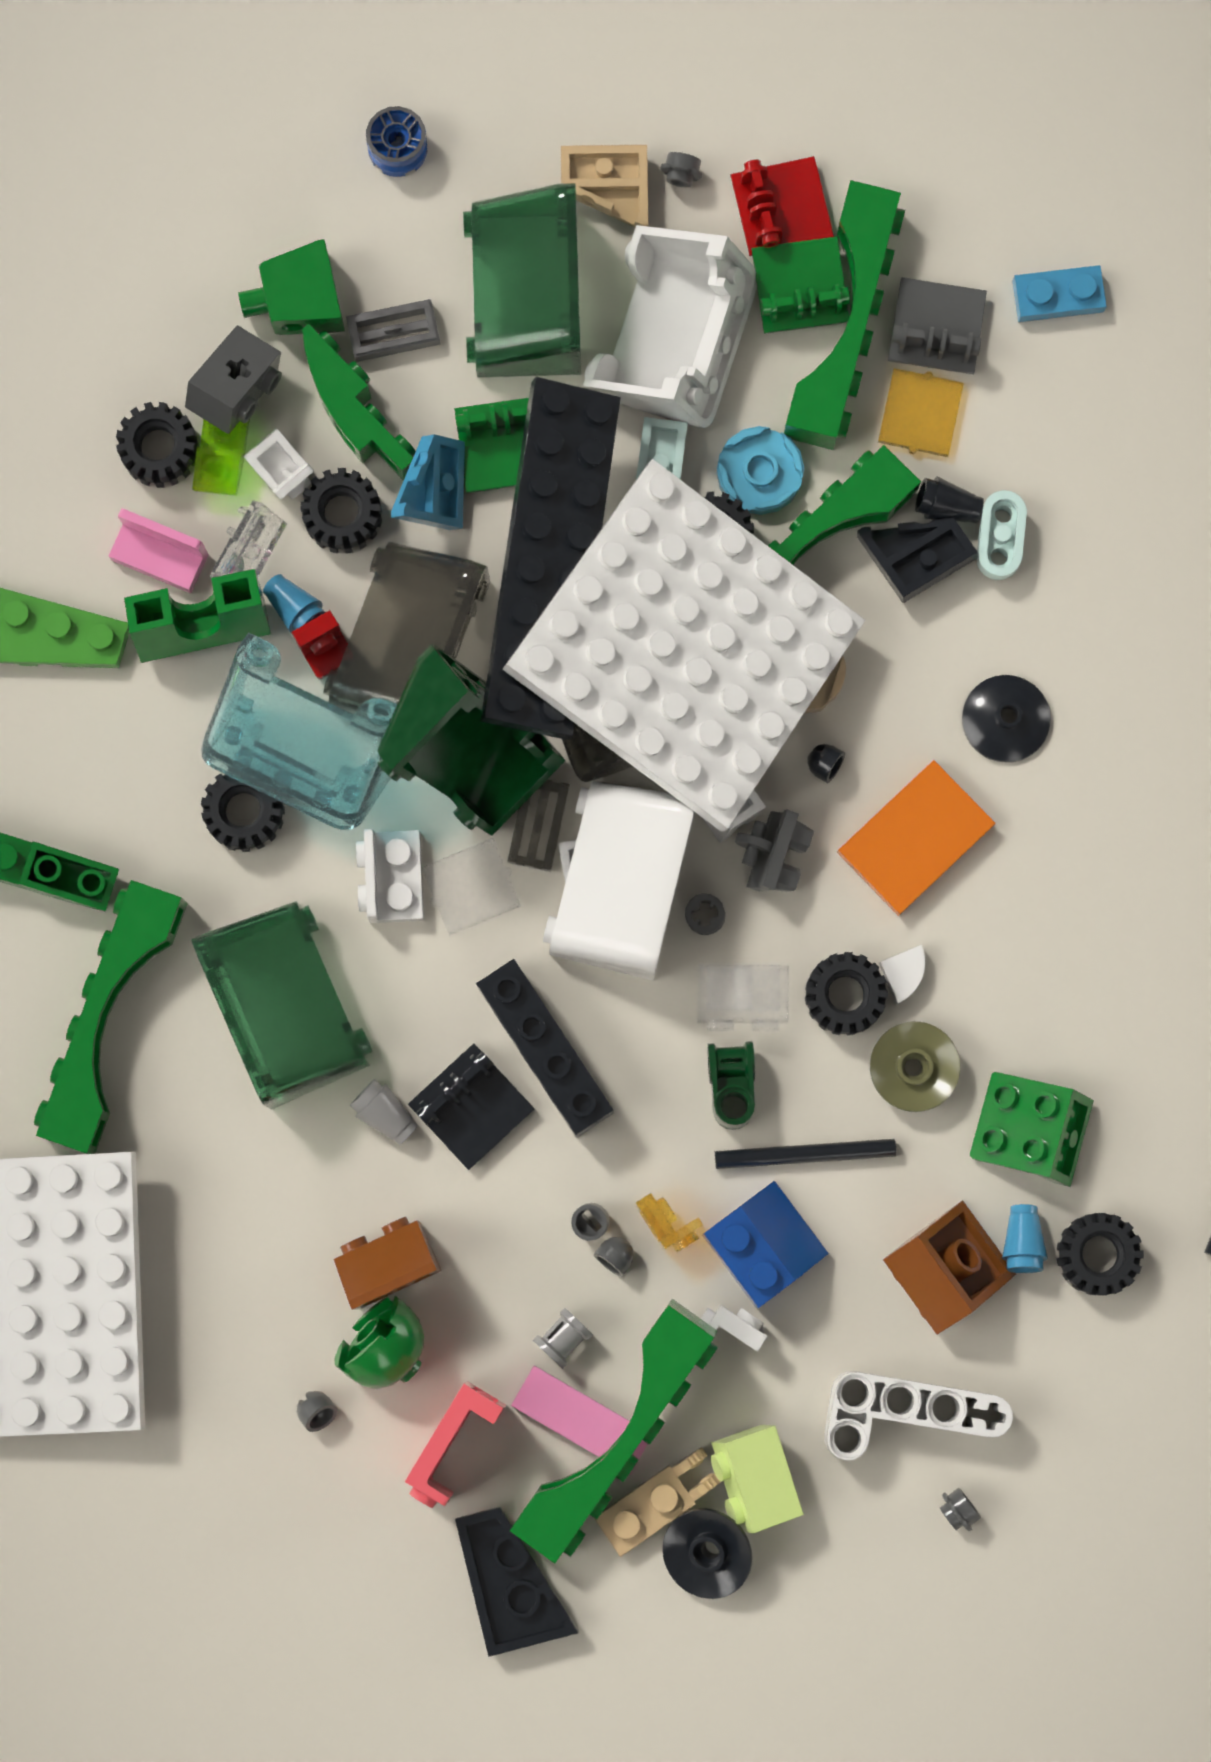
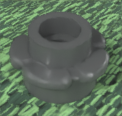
M670 152L667 155L666 163L661 164L660 170L667 175L666 181L675 186L691 187L692 181H698L702 178V173L699 171L701 160L690 154Z
M957 1488L949 1495L944 1492L942 1497L946 1503L940 1507V1510L956 1531L962 1526L967 1531H972L971 1525L981 1518L973 1504L960 1488Z

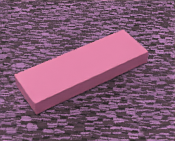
M535 1365L511 1405L598 1457L612 1446L629 1423L628 1419ZM642 1440L632 1455L639 1459L647 1443Z

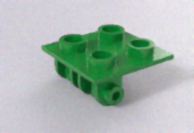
M837 236L778 244L771 248H764L763 246L751 248L753 264L756 270V285L764 334L848 322L850 296L848 287L844 285Z
M529 398L454 408L458 438L460 441L465 442L464 479L466 493L516 486Z

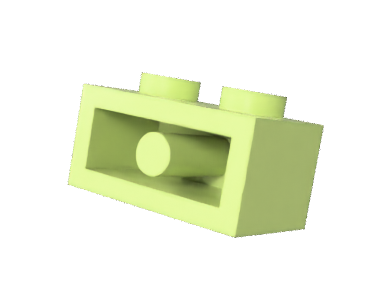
M759 1425L711 1442L715 1453L711 1455V1464L718 1480L724 1481L729 1499L725 1500L727 1515L734 1519L744 1532L756 1533L804 1515L775 1425Z

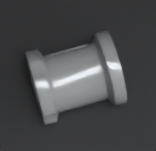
M566 1308L560 1312V1319L543 1337L537 1335L533 1340L562 1369L567 1365L566 1358L584 1339L589 1340L593 1336Z

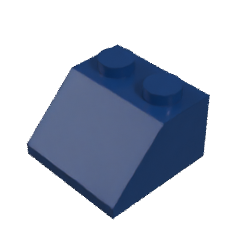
M775 1181L702 1234L756 1308H760L829 1254Z

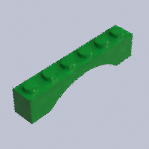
M850 180L836 236L846 255L851 275V313L845 331L831 354L812 373L796 384L784 429V434L792 440L834 450L837 437L846 439L852 413L844 411L847 397H857L863 372L855 370L858 355L865 357L868 355L874 331L866 329L869 314L878 316L884 290L876 289L879 275H889L895 250L887 248L890 234L899 236L905 214L904 209L897 208L901 192Z
M885 445L874 454L868 450L851 467V470L854 472L851 477L843 484L839 480L831 484L820 497L823 503L812 514L805 510L790 525L789 530L792 533L781 544L774 540L768 546L794 565L800 557L818 543L839 532L863 525L888 522L917 494L921 480Z
M133 880L130 881L127 890L122 888L118 893L113 908V913L118 916L112 932L106 930L101 938L97 955L101 956L102 959L96 974L91 972L88 975L82 990V998L86 999L80 1016H73L66 1033V1040L70 1041L65 1058L59 1057L51 1072L50 1083L55 1085L49 1101L43 1100L36 1112L34 1125L39 1127L36 1136L86 1154L96 1153L110 1115L103 1093L100 1072L101 1042L108 1016L120 992L132 976L151 958L173 945L188 904L182 897Z
M671 1299L642 1342L643 1374L641 1391L633 1416L624 1432L604 1454L587 1467L565 1478L541 1484L513 1524L510 1532L554 1564L563 1552L571 1557L586 1536V1533L580 1530L589 1515L597 1520L612 1499V1496L606 1492L615 1478L624 1482L639 1459L632 1454L642 1440L650 1445L665 1424V1421L659 1418L668 1403L677 1407L692 1384L685 1380L695 1365L703 1370L718 1349V1346L712 1343L717 1330L677 1301Z

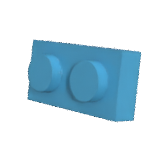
M1100 265L1014 275L1012 280L1018 322L1102 313L1107 307Z

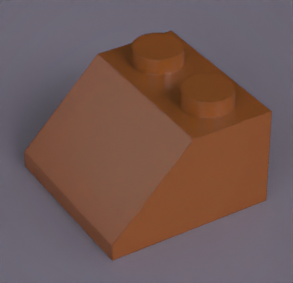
M963 1200L883 1259L894 1278L901 1284L919 1309L922 1317L929 1323L937 1335L974 1312L1016 1275V1273L1007 1271V1261L1002 1260V1253Z
M405 1216L383 1226L384 1236L368 1243L366 1237L362 1236L340 1247L343 1255L333 1260L352 1310L362 1309L442 1271L420 1221L416 1220L409 1224Z

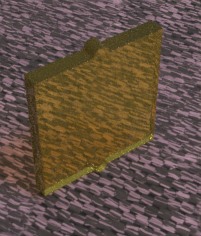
M894 368L877 443L906 448L910 454L920 451L948 457L964 383L934 377L930 371H927L924 375Z

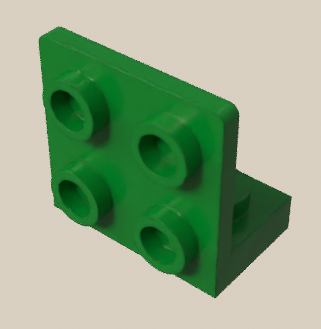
M993 1072L971 1147L970 1157L977 1161L1035 1174L1053 1183L1071 1187L1094 1100L1071 1088Z

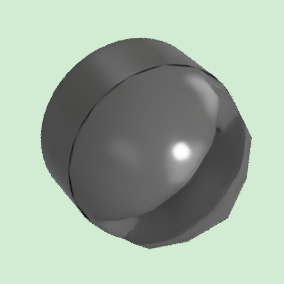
M587 1203L580 1206L574 1212L571 1220L574 1233L586 1241H593L603 1236L608 1230L610 1223L606 1209L596 1203ZM589 1210L602 1228L597 1230L584 1212Z
M612 1237L605 1240L594 1253V1257L605 1268L620 1277L629 1269L634 1256L630 1243L621 1237Z
M309 1391L306 1393L307 1399L305 1401L299 1400L297 1414L299 1420L309 1432H316L327 1427L335 1419L338 1410L332 1400L323 1392Z

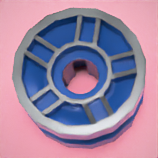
M395 106L378 111L370 119L366 129L368 154L373 165L380 168L383 174L392 177L405 176V173L414 169L417 171L424 163L428 152L426 129L420 116L411 109ZM396 136L402 137V142H404L399 147L390 145L396 141Z

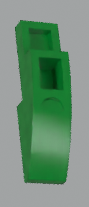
M307 324L302 329L305 353L315 387L333 426L362 464L376 452L404 481L416 452L415 449L401 434L394 438L386 430L384 425L387 424V421L375 406L369 403L364 407L371 399L370 390L367 385L370 378L355 361L347 364L340 357L338 352L341 348L325 330L318 334L310 324Z
M0 832V882L106 912L119 872L118 868Z

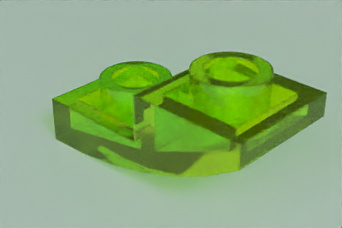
M203 419L200 447H197L192 491L237 496L250 419L246 423L239 422L230 434Z

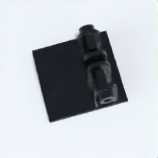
M474 1043L408 1103L412 1110L468 1170L535 1109Z

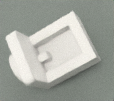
M277 428L243 456L279 499L284 498L287 494L291 499H294L311 484L308 476L314 470Z
M720 1305L716 1312L707 1308L701 1317L703 1321L717 1330L720 1326L757 1352L768 1337L759 1331L764 1323L743 1308L735 1315Z

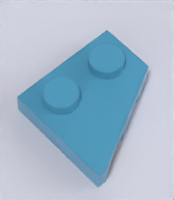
M436 434L421 437L391 510V518L447 530L463 529L464 441Z

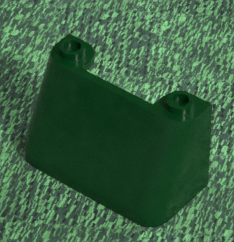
M431 643L419 655L377 748V752L381 757L377 764L396 782L401 777L411 781L417 776L454 802L457 808L453 813L464 826L470 830L477 826L493 836L566 760L545 735L480 722L486 681L437 645Z

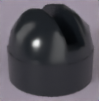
M817 745L807 757L809 770L817 778L829 783L839 771L845 758V752L833 745Z

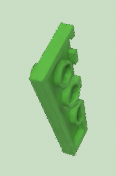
M0 588V663L19 664L20 666L46 664L61 665L62 667L119 668L130 634L127 622Z

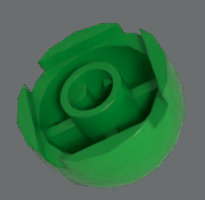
M394 1296L392 1301L389 1297H386L372 1306L355 1323L352 1328L355 1331H359L350 1345L343 1340L334 1358L335 1366L360 1385L380 1389L394 1385L399 1380L405 1383L418 1372L422 1364L419 1357L424 1348V1331L420 1320L400 1298Z

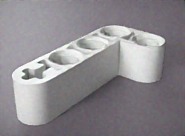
M851 1371L840 1374L834 1380L831 1388L824 1438L828 1450L837 1458L855 1460L861 1457L868 1447L873 1418L985 1437H999L1005 1434L1011 1427L1013 1412L1010 1405L1003 1398L995 1395ZM851 1379L859 1380L865 1387L863 1401L854 1406L847 1405L841 1396L843 1385ZM896 1387L905 1388L910 1395V1405L902 1413H893L887 1405L888 1394ZM941 1395H949L955 1402L956 1410L954 1415L946 1421H939L934 1416L932 1408L934 1401ZM966 1398H971L968 1407L974 1409L988 1410L989 1404L993 1403V1410L1000 1413L999 1421H991L989 1428H986V1421L983 1419L967 1416L968 1425L963 1426L962 1423L967 1414ZM843 1426H853L858 1433L857 1445L850 1451L839 1450L834 1443L836 1431Z

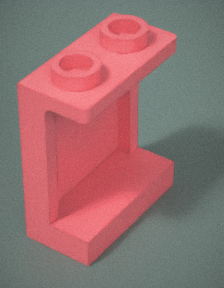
M469 1381L464 1383L405 1480L407 1484L413 1487L409 1494L431 1508L437 1502L445 1506L454 1492L433 1479L434 1472L471 1411L490 1423L495 1424L505 1409L506 1404Z

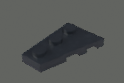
M501 1507L455 1518L488 1657L579 1633L522 1540L510 1532L512 1524Z

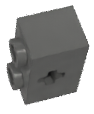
M237 325L188 381L185 408L227 434H230L239 422L246 423L251 418L257 407L258 399L264 393L267 395L271 394L277 387L282 376V372L278 371L281 351Z

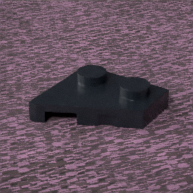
M954 518L935 519L926 524L917 522L898 523V528L872 531L871 527H862L857 531V538L902 603H905L976 560L978 555L977 550Z

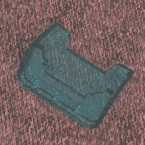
M248 632L238 646L205 733L201 748L203 760L213 769L331 827L340 830H351L358 827L364 821L391 779L377 764L381 759L377 748L397 704L382 698H372L362 703L355 714L335 706L276 677L275 675L281 663L280 652L268 641Z

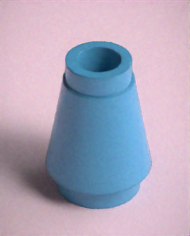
M282 574L272 577L263 588V594L268 598L290 633L326 613L322 609L323 603L286 579Z
M1029 1204L1013 1205L1010 1207L1002 1260L1007 1261V1271L1042 1272L1044 1270L1043 1261H1046L1048 1257L1038 1215V1207Z

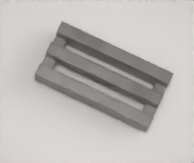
M431 299L346 316L355 362L440 345ZM416 315H426L424 320L386 326L376 330L358 333L357 329L358 327ZM429 330V333L361 347L363 343Z

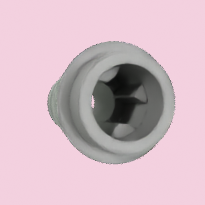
M375 1079L364 1088L350 1105L357 1112L356 1118L390 1139L395 1140L399 1145L418 1126L388 1085L385 1083L382 1086Z

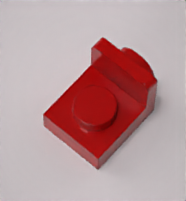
M330 610L291 632L317 679H323L355 660V655Z

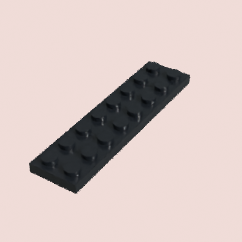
M535 377L531 382L480 722L569 740L573 736L575 724L573 721L505 672L503 668L602 529L621 397L540 377Z

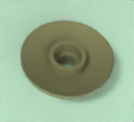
M905 1022L886 1031L875 1044L870 1058V1075L877 1092L890 1105L904 1111L922 1112L939 1106L953 1093L960 1077V1058L953 1041L941 1029L925 1022ZM916 1060L921 1064L922 1070L918 1076H910L906 1072L905 1065L907 1061Z

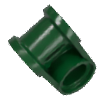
M753 1041L745 1042L744 1046L716 1047L714 1043H708V1074L712 1089L714 1118L725 1129H740L748 1124L755 1108ZM730 1096L739 1097L746 1105V1113L737 1119L729 1118L722 1112V1101Z

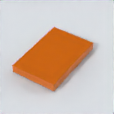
M933 760L839 848L837 853L899 916L996 823Z

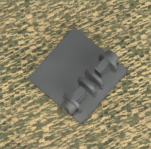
M901 277L888 361L974 375L976 360L981 346L980 334L987 291Z

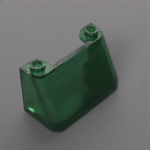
M558 183L472 202V211H463L464 238H472L475 337H466L467 363H476L477 378L581 375L576 184Z
M298 901L211 930L191 939L254 1089L262 1104L271 1110L370 1066L366 1055L373 1052L363 1028L354 1031L314 942L312 933L319 930L316 919L309 905L301 908Z

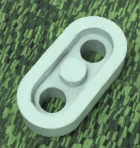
M1001 490L991 494L985 501L980 516L977 565L985 576L994 580H1004L1011 577L1019 568L1023 557L1027 508L1023 499L1012 491ZM998 510L1006 511L1010 516V520L1004 523L998 521L995 517V512ZM995 552L1003 554L1006 558V563L1003 565L994 564L991 560V554Z

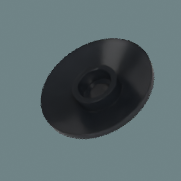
M999 675L984 680L971 691L962 711L963 730L971 746L984 757L997 762H1016L1031 756L1044 743L1050 729V709L1044 695L1034 684L1018 676ZM1005 708L1012 709L1016 714V720L1012 723L1005 722L1001 718V710Z
M708 1508L689 1510L678 1516L665 1533L662 1545L665 1566L672 1579L688 1593L706 1599L723 1598L736 1592L748 1578L752 1567L751 1545L741 1526L736 1524L735 1520L728 1515ZM706 1542L714 1544L719 1553L714 1554L708 1551Z

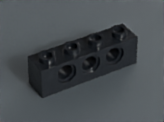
M512 959L476 983L482 996L576 1138L614 1114L613 1108L515 959Z

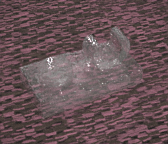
M252 500L249 507H239L237 512L243 518L237 529L228 527L226 530L232 538L227 542L209 576L214 578L255 569L257 577H259L287 523L263 503Z

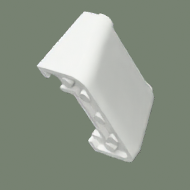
M636 225L632 240L628 243L625 250V262L632 275L638 281L613 355L599 353L588 363L585 370L583 387L621 397L620 404L673 421L688 422L690 426L708 427L716 415L757 288L756 270L728 236Z
M592 781L590 789L581 787L575 813L582 814L583 816L558 916L548 917L543 942L551 944L549 950L551 956L654 981L695 812L668 792Z

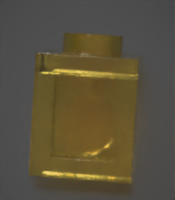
M652 1193L634 1204L663 1250L672 1245L675 1251L679 1252L699 1239L695 1231L703 1226L699 1217L675 1232L671 1224L677 1218L664 1197L656 1201Z

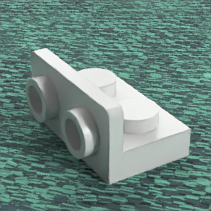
M364 829V841H356L357 867L365 868L366 885H358L359 912H367V918L370 923L424 921L420 831L374 832L373 829Z

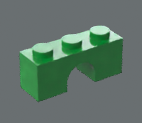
M255 569L211 578L213 594L208 599L195 604L176 602L171 598L168 588L124 597L129 633L141 663L270 635L271 630L265 599Z

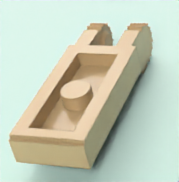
M702 1447L673 1467L670 1464L605 1509L596 1520L620 1557L696 1504L695 1500L721 1483L715 1473H710L701 1479L699 1484L687 1491L678 1476L689 1469H694L700 1465L704 1458L708 1456Z

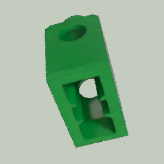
M325 239L314 241L260 263L259 270L263 287L238 292L243 317L247 318L269 313L274 333L277 335L303 334L302 329L307 324H310L317 333L323 330L327 333L345 331Z

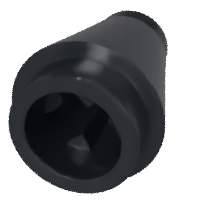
M938 476L934 480L924 478L917 494L915 511L924 514L925 519L954 518L956 521L977 523L982 513L984 498L976 496Z

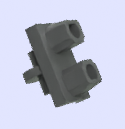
M788 809L784 810L783 813L771 811L767 823L755 821L751 835L745 833L737 834L735 843L746 848L742 863L752 867L746 887L756 891L778 890L789 892L796 890L801 875L800 869L785 864L784 859L788 849L798 853L806 852L810 847L814 834L812 829L797 821L798 813Z

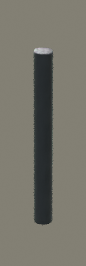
M895 1139L714 1151L716 1169L896 1157Z

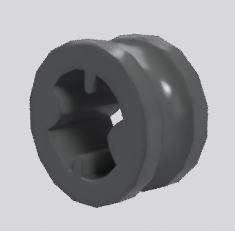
M702 893L694 896L689 900L685 908L687 924L694 932L700 935L716 933L725 922L726 913L723 904L717 897L711 894ZM700 903H711L710 909L712 910L716 907L718 910V916L711 918L710 926H700V919L696 922L693 920V912L700 911Z

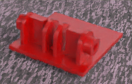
M814 156L770 166H762L761 160L754 159L744 163V171L730 174L749 256H752L751 248L755 247L771 248L778 244L834 237Z

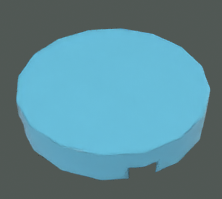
M757 426L743 429L728 439L719 455L716 475L721 492L730 494V500L735 501L737 498L742 502L744 511L748 509L752 514L763 515L777 512L792 502L801 488L804 464L801 451L790 437L782 432L780 434L777 431L770 430L768 427Z

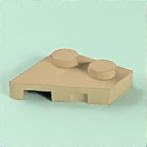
M647 145L561 146V194L635 228L636 225L648 227Z

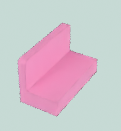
M121 508L118 518L123 525L110 551L109 558L111 561L192 593L209 555L202 541Z

